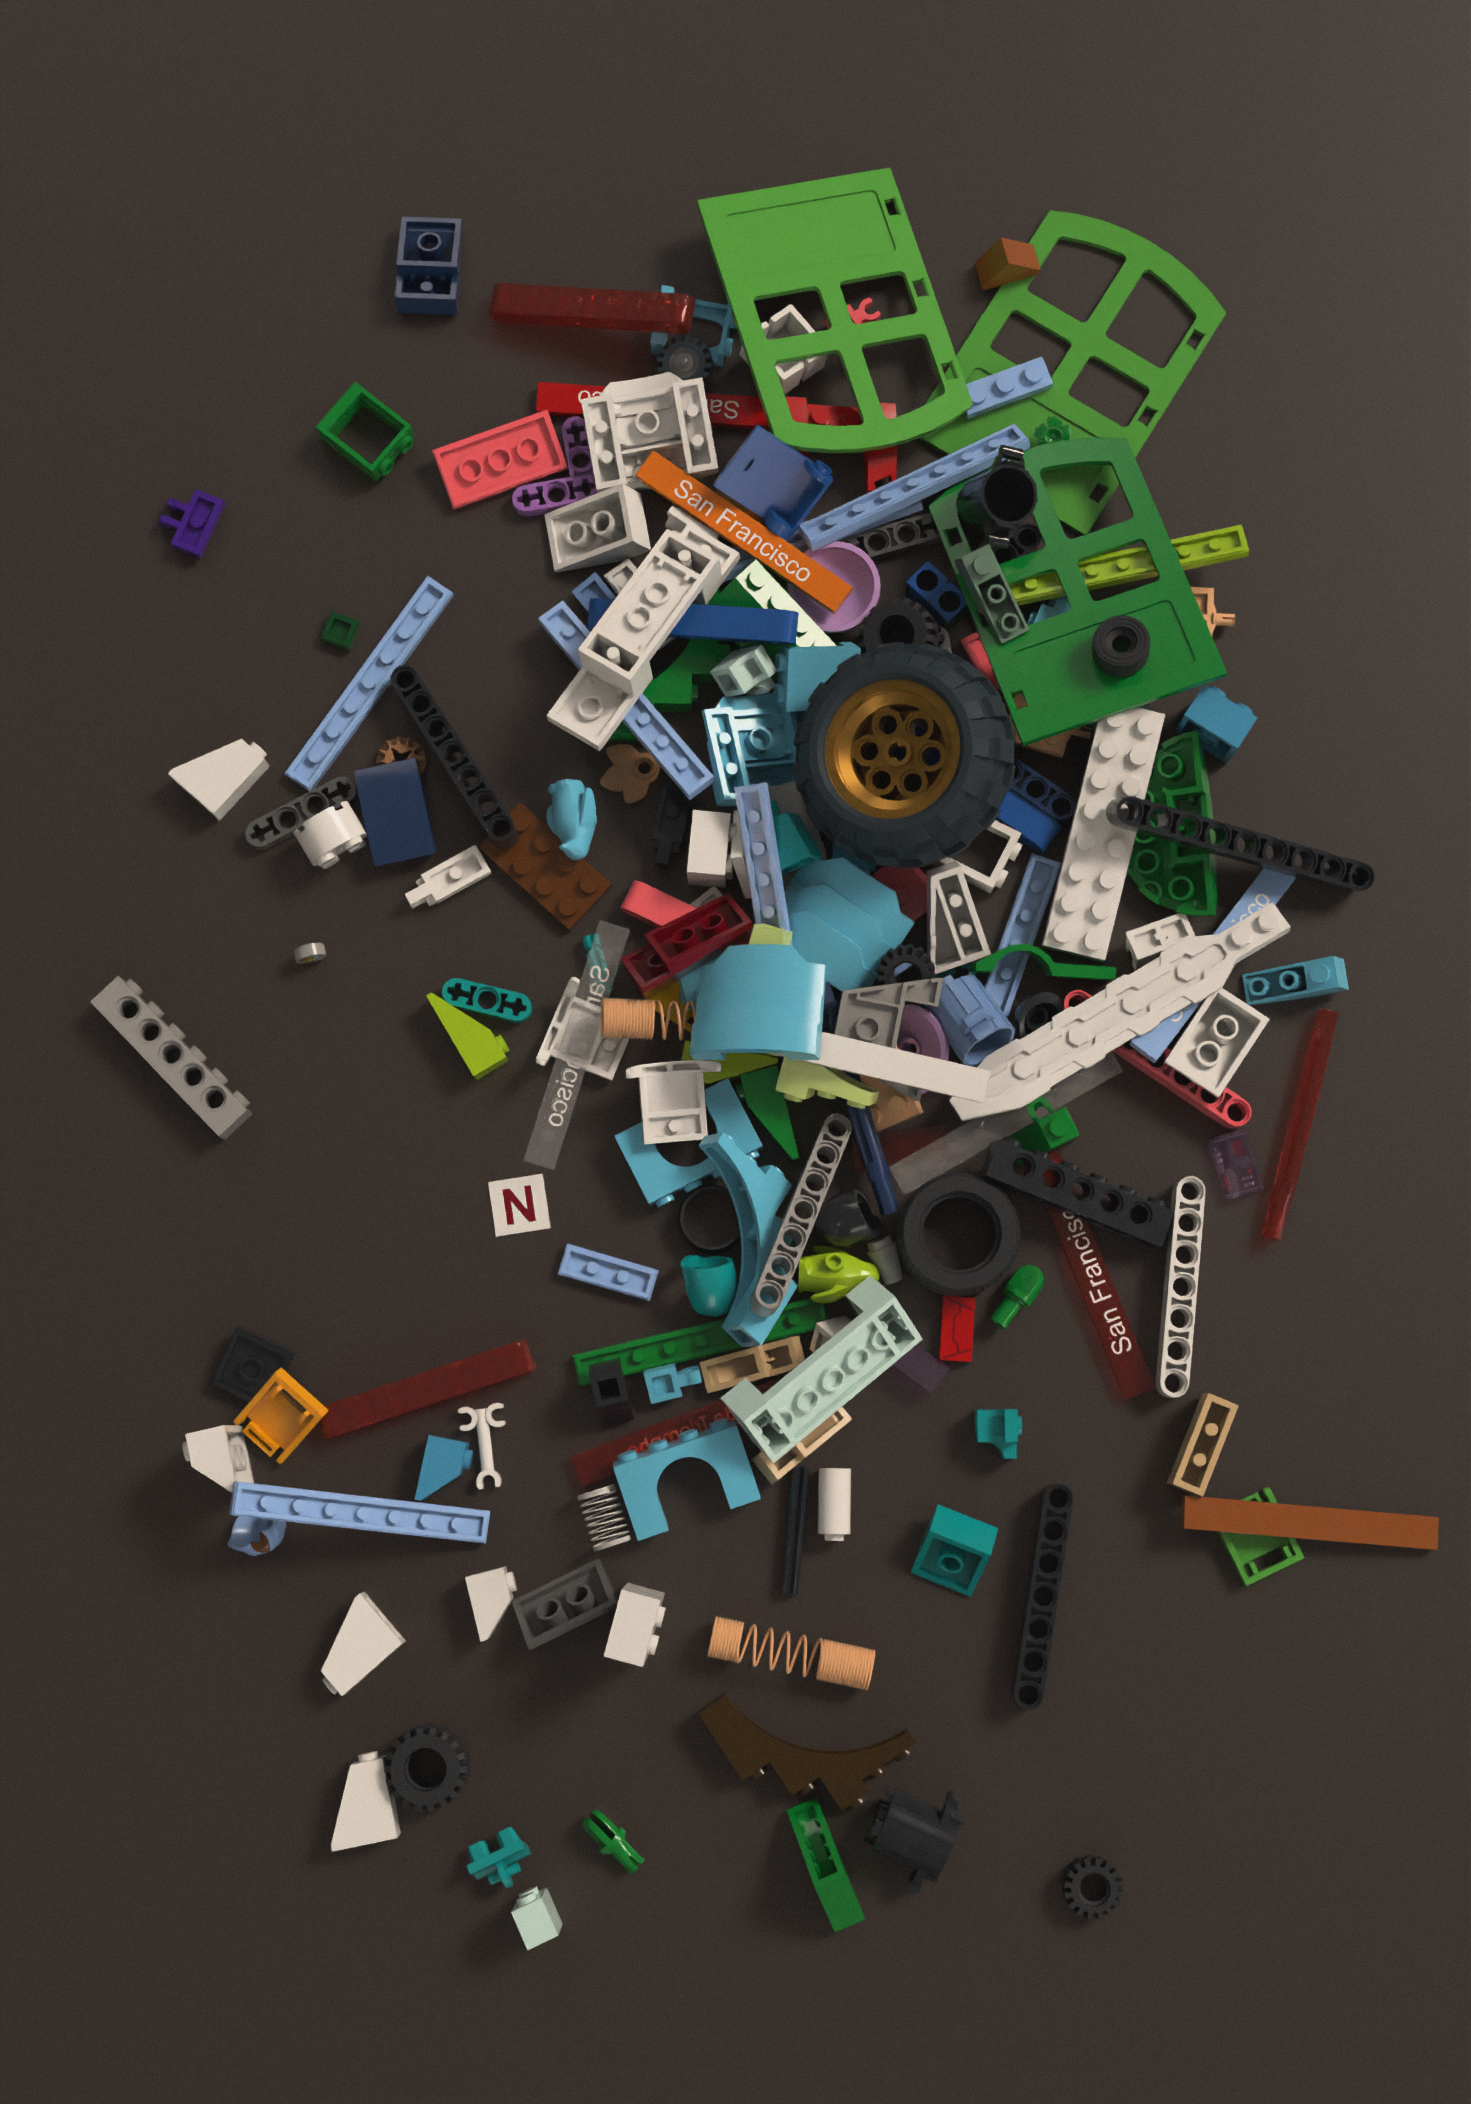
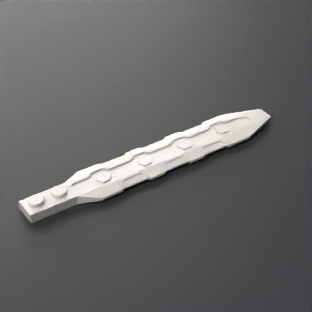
M1272 902L1220 934L1184 938L1161 952L1160 957L1129 975H1122L1107 984L1106 989L1076 1007L1070 1006L1053 1016L1052 1021L1020 1040L1015 1039L986 1056L977 1067L991 1071L984 1102L979 1103L952 1097L949 1100L962 1121L1021 1109L1051 1091L1050 1088L1082 1068L1088 1069L1103 1060L1106 1054L1134 1037H1141L1160 1026V1022L1191 1003L1197 1004L1222 989L1236 963L1290 932V925Z

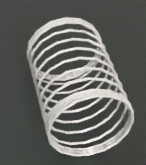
M615 1484L577 1496L579 1501L606 1494L580 1505V1507L607 1501L582 1512V1514L609 1508L584 1519L586 1521L610 1515L586 1526L593 1527L612 1522L588 1533L594 1534L613 1529L590 1540L596 1541L612 1537L594 1545V1552L632 1539L631 1535L617 1538L630 1531L598 1538L628 1525L623 1524L596 1531L625 1519V1517L595 1524L623 1512V1510L593 1517L621 1505L619 1503L591 1510L619 1498L613 1497L590 1503L617 1491L613 1490L616 1488Z

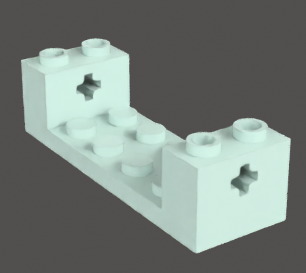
M871 1275L845 1295L859 1316L773 1387L762 1394L747 1378H744L721 1397V1400L751 1441L773 1463L923 1340L896 1297Z

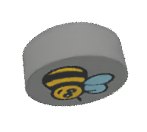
M322 943L305 944L295 948L293 951L295 961L299 964L318 961L327 956L325 946Z

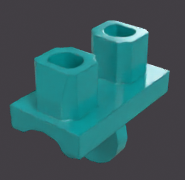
M512 1827L501 1830L496 1834L501 1849L490 1853L484 1840L468 1846L471 1863L467 1865L471 1876L474 1875L477 1880L488 1876L491 1885L502 1881L506 1888L514 1886L511 1876L521 1871L517 1861L531 1855L528 1845L519 1838Z

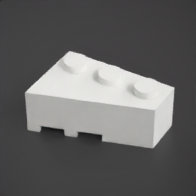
M957 860L927 871V953L931 956L932 963L934 962L935 974L991 955L961 865Z

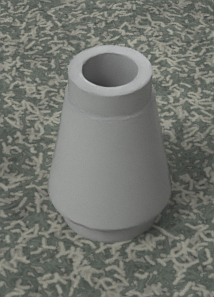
M891 1235L867 1243L869 1249L867 1255L873 1265L879 1270L885 1285L902 1280L897 1243L892 1241Z

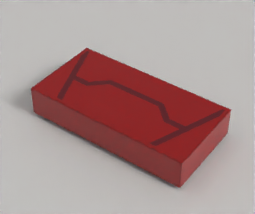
M942 1296L939 1360L972 1362L975 1298Z

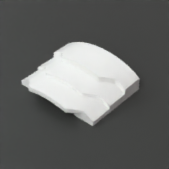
M666 372L644 378L609 382L600 396L581 399L597 493L622 483L635 491L651 489L636 479L635 474L653 450L695 479L719 472L702 377L683 381L673 373Z

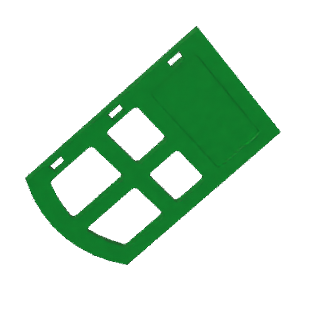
M1096 437L1071 439L1043 444L1024 451L1025 470L1029 472L1037 485L1038 502L1032 512V516L1045 547L1042 550L1001 563L999 566L1009 587L1048 573H1055L1062 586L1070 610L1028 625V631L1003 644H1000L990 625L984 627L979 615L982 612L968 591L954 562L955 559L971 552L958 519L959 508L956 507V499L963 484L975 477V475L956 483L929 505V512L1022 746L1227 677L1226 668L1127 438ZM1110 465L1133 517L1130 520L1074 539L1067 538L1040 474L1044 471L1066 467ZM989 467V468H987V469H985V470H983V471H981V472H979V473H977V474H980V473H982V472H984V471H986V470H989L991 467ZM957 530L961 543L952 546L947 533ZM1141 542L1145 544L1159 580L1100 601H1094L1090 596L1078 564ZM1119 615L1130 616L1139 620L1146 627L1150 636V653L1146 664L1140 671L1127 677H1115L1106 674L1097 666L1092 654L1093 636L1098 626L1106 619ZM1117 640L1113 643L1112 648L1116 652L1123 653L1130 649V644L1125 640ZM1022 693L1027 706L1017 710L1012 695Z

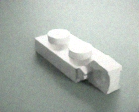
M475 845L421 874V878L415 881L418 887L406 893L405 897L412 909L426 901L431 906L442 902L492 873Z

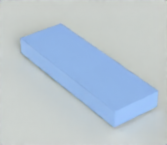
M567 1244L558 1275L650 1301L659 1270Z

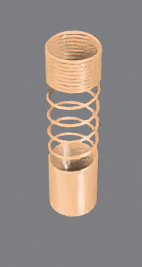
M603 998L600 1018L601 1037L612 1039L643 1038L644 1040H651L654 1033L655 1007L658 1003L661 1015L662 1037L665 1040L670 1012L674 1003L678 1019L679 1040L681 1041L683 1039L689 1004L692 1005L695 1023V1005L692 1001H688L681 1024L679 1006L675 1000L671 1001L667 1011L666 1022H664L662 1004L658 999L654 1002L652 999Z
M721 1616L715 1617L708 1657L711 1656V1658H718V1660L724 1659V1661L740 1663L754 1628L752 1656L754 1667L759 1663L770 1633L769 1669L773 1670L787 1635L786 1673L789 1674L804 1638L802 1672L804 1678L809 1673L815 1652L820 1643L821 1651L816 1676L817 1681L823 1680L827 1683L830 1682V1684L833 1682V1684L846 1685V1687L852 1686V1688L865 1689V1691L869 1688L875 1658L874 1649L862 1648L861 1646L858 1647V1645L852 1646V1644L839 1643V1641L833 1642V1640L830 1641L829 1639H824L823 1641L820 1637L814 1646L806 1669L807 1637L803 1634L798 1641L789 1666L790 1633L787 1630L783 1634L772 1664L774 1641L772 1627L767 1630L756 1659L757 1626L752 1624L739 1657V1646L744 1622L721 1618Z

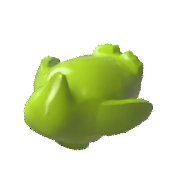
M817 1245L812 1248V1251L818 1254L804 1256L799 1260L798 1292L809 1291L818 1293L811 1296V1300L817 1303H834L844 1298L846 1294L870 1275L878 1282L880 1279L879 1270L875 1265L849 1255L839 1248Z

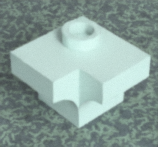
M761 644L732 651L710 673L725 697L745 693L748 696L768 693L775 686L771 676L777 669Z

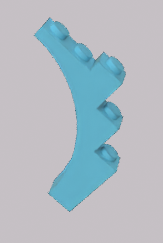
M724 1132L705 1136L699 1147L718 1169L729 1190L738 1217L742 1249L741 1270L735 1299L722 1328L742 1347L762 1346L798 1286L792 1279L784 1300L770 1317H760L753 1313L750 1308V1297L782 1222V1218L776 1216L775 1213L793 1185L784 1177V1173L779 1168L773 1165L758 1167L757 1162L752 1157L746 1155L736 1145L735 1140ZM783 1237L785 1244L789 1246L793 1239ZM771 1266L777 1275H785V1271L781 1266ZM760 1294L761 1300L766 1304L774 1303L773 1298L769 1294Z

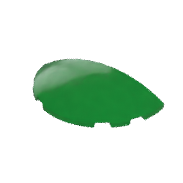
M1199 731L1183 733L1163 742L1161 748L1156 751L1145 800L1213 819L1209 781ZM1152 812L1150 823L1155 828L1158 825V816ZM1182 820L1179 824V831L1185 836L1187 825ZM1210 829L1208 838L1212 844L1215 843V831ZM1136 832L1127 874L1130 875L1139 887L1138 890L1156 904L1174 910L1176 913L1201 917L1216 916V854Z

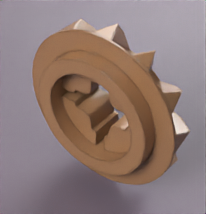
M397 736L392 740H386L382 748L378 750L376 765L395 762L396 759L393 752L396 751L401 756L409 755L406 759L416 757L421 777L426 767V755L421 745L411 737Z

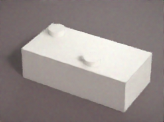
M627 1583L621 1589L604 1657L643 1667L648 1655H655L659 1636L654 1635L656 1626L661 1628L666 1610L665 1607H662L664 1592Z

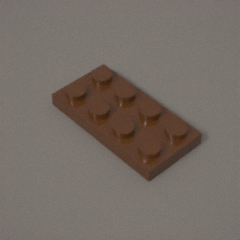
M520 802L509 813L519 832L517 844L513 848L502 850L497 848L488 836L478 846V849L567 930L571 931L611 889L612 884L583 858L575 861L568 858L564 851L559 848L562 845L559 837ZM499 828L496 832V836H506L509 833L510 828Z

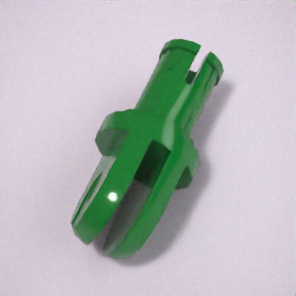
M1028 1264L1019 1267L1004 1286L1005 1297L989 1317L1000 1328L1006 1330L1020 1308H1029L1042 1290L1044 1276L1037 1266Z
M592 1810L589 1815L594 1822L585 1817L583 1828L600 1845L598 1850L602 1855L612 1854L627 1872L632 1874L638 1869L637 1864L641 1865L644 1862V1858L625 1840L626 1831L622 1826L616 1827L603 1813L598 1810Z

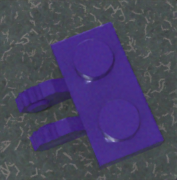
M195 489L189 504L169 498L165 504L170 510L183 514L181 522L161 515L157 522L176 532L171 541L173 548L201 559L226 504L222 499Z

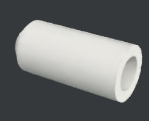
M819 1468L818 1534H824V1540L844 1541V1534H850L851 1469Z

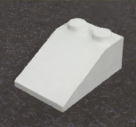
M623 483L544 514L554 571L556 572L625 561L628 558L630 559L651 551L641 493Z
M1222 988L1202 1001L1164 1063L1218 1098L1270 1019Z

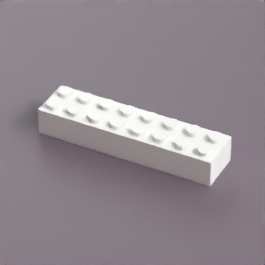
M1134 708L1096 721L1041 948L1098 962L1105 961L1136 836L1134 831L1112 825L1107 819L1106 808L1116 798L1132 796L1145 800L1165 714ZM1122 804L1120 808L1121 816L1124 819H1127L1129 816V808L1126 804Z

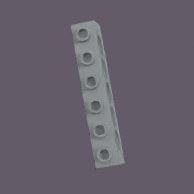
M117 976L90 1002L220 1138L226 1140L252 1115L247 1109L250 1102L238 1090L232 1093L225 1086L229 1080L216 1067L211 1071L203 1063L207 1057L195 1045L189 1048L182 1041L186 1035L174 1023L168 1026L161 1019L165 1013L152 1000L147 1004L140 997L143 990L131 978L126 982ZM131 1004H137V1014L133 1018L127 1019L125 1017L126 1008ZM153 1026H158V1037L155 1040L147 1041V1030ZM174 1048H179L181 1052L179 1060L175 1063H168V1053ZM197 1070L201 1071V1082L195 1086H190L188 1081L190 1074ZM216 1093H222L224 1097L222 1105L218 1108H211V1097Z

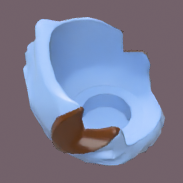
M238 1516L233 1525L228 1547L251 1556L270 1552L281 1543L285 1534L286 1521Z

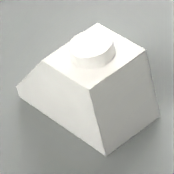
M506 1566L465 1577L480 1642L486 1641L491 1637L514 1598L512 1592L517 1591L513 1572L507 1573Z

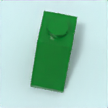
M1064 1107L1039 1119L1040 1122L1038 1123L1033 1122L1007 1136V1138L1020 1142V1148L1032 1152V1149H1037L1048 1153L1076 1140L1080 1134L1067 1108ZM1016 1159L1018 1166L1024 1164L1021 1160Z

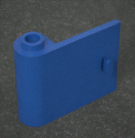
M756 424L715 480L713 486L762 517L767 527L776 535L789 540L834 480L830 475L832 470L825 463L819 460L814 463Z

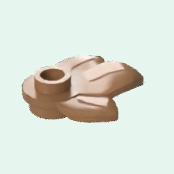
M618 744L607 748V755L614 765L601 778V786L614 792L623 791L624 800L627 804L640 801L646 796L649 783L658 778L660 765L651 754L639 753L632 745ZM642 765H648L651 769L649 773L642 774L639 772V768Z

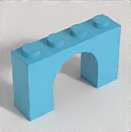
M727 1078L705 1089L706 1109L715 1124L717 1133L724 1132L735 1140L736 1145L746 1155L754 1160L760 1156L758 1151L763 1149V1145L729 1079ZM642 1122L615 1135V1139L650 1206L656 1204L658 1208L663 1207L674 1201L673 1195L683 1189L687 1194L703 1186L701 1180L713 1175L714 1179L721 1177L718 1169L709 1157L700 1164L690 1167L676 1166L666 1161L658 1152L655 1144H643Z
M728 1418L720 1419L710 1423V1428L701 1432H698L697 1429L687 1430L679 1434L680 1439L668 1443L666 1439L658 1440L649 1444L648 1450L636 1453V1450H629L617 1456L618 1460L613 1461V1469L638 1541L669 1531L657 1493V1483L662 1471L670 1463L680 1458L694 1457L702 1459L717 1471L730 1509L761 1499L735 1420L729 1422Z

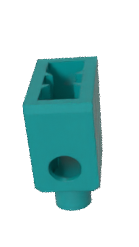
M770 801L782 876L823 858L821 851L801 817L796 813L790 812L781 814L777 802Z

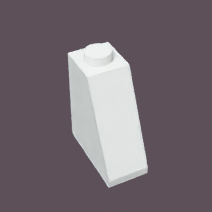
M240 739L171 769L168 774L220 821L270 766L264 759L267 753L255 742L248 745L243 739Z
M365 1592L358 1594L354 1598L321 1670L325 1676L322 1680L333 1694L337 1692L341 1696L347 1694L406 1642Z
M377 1751L358 1755L359 1761H355L350 1765L331 1842L332 1852L396 1839L401 1834L396 1802L391 1794L393 1790L391 1786L387 1787L385 1781L388 1778L387 1773H384V1765L387 1764L388 1760L386 1759L387 1755L378 1756Z

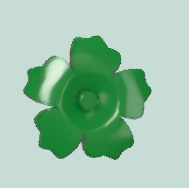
M1053 416L1048 417L1047 426L1042 423L1039 427L1035 428L1034 436L1040 439L1038 441L1040 446L1069 440L1072 430L1069 425L1062 426V421Z

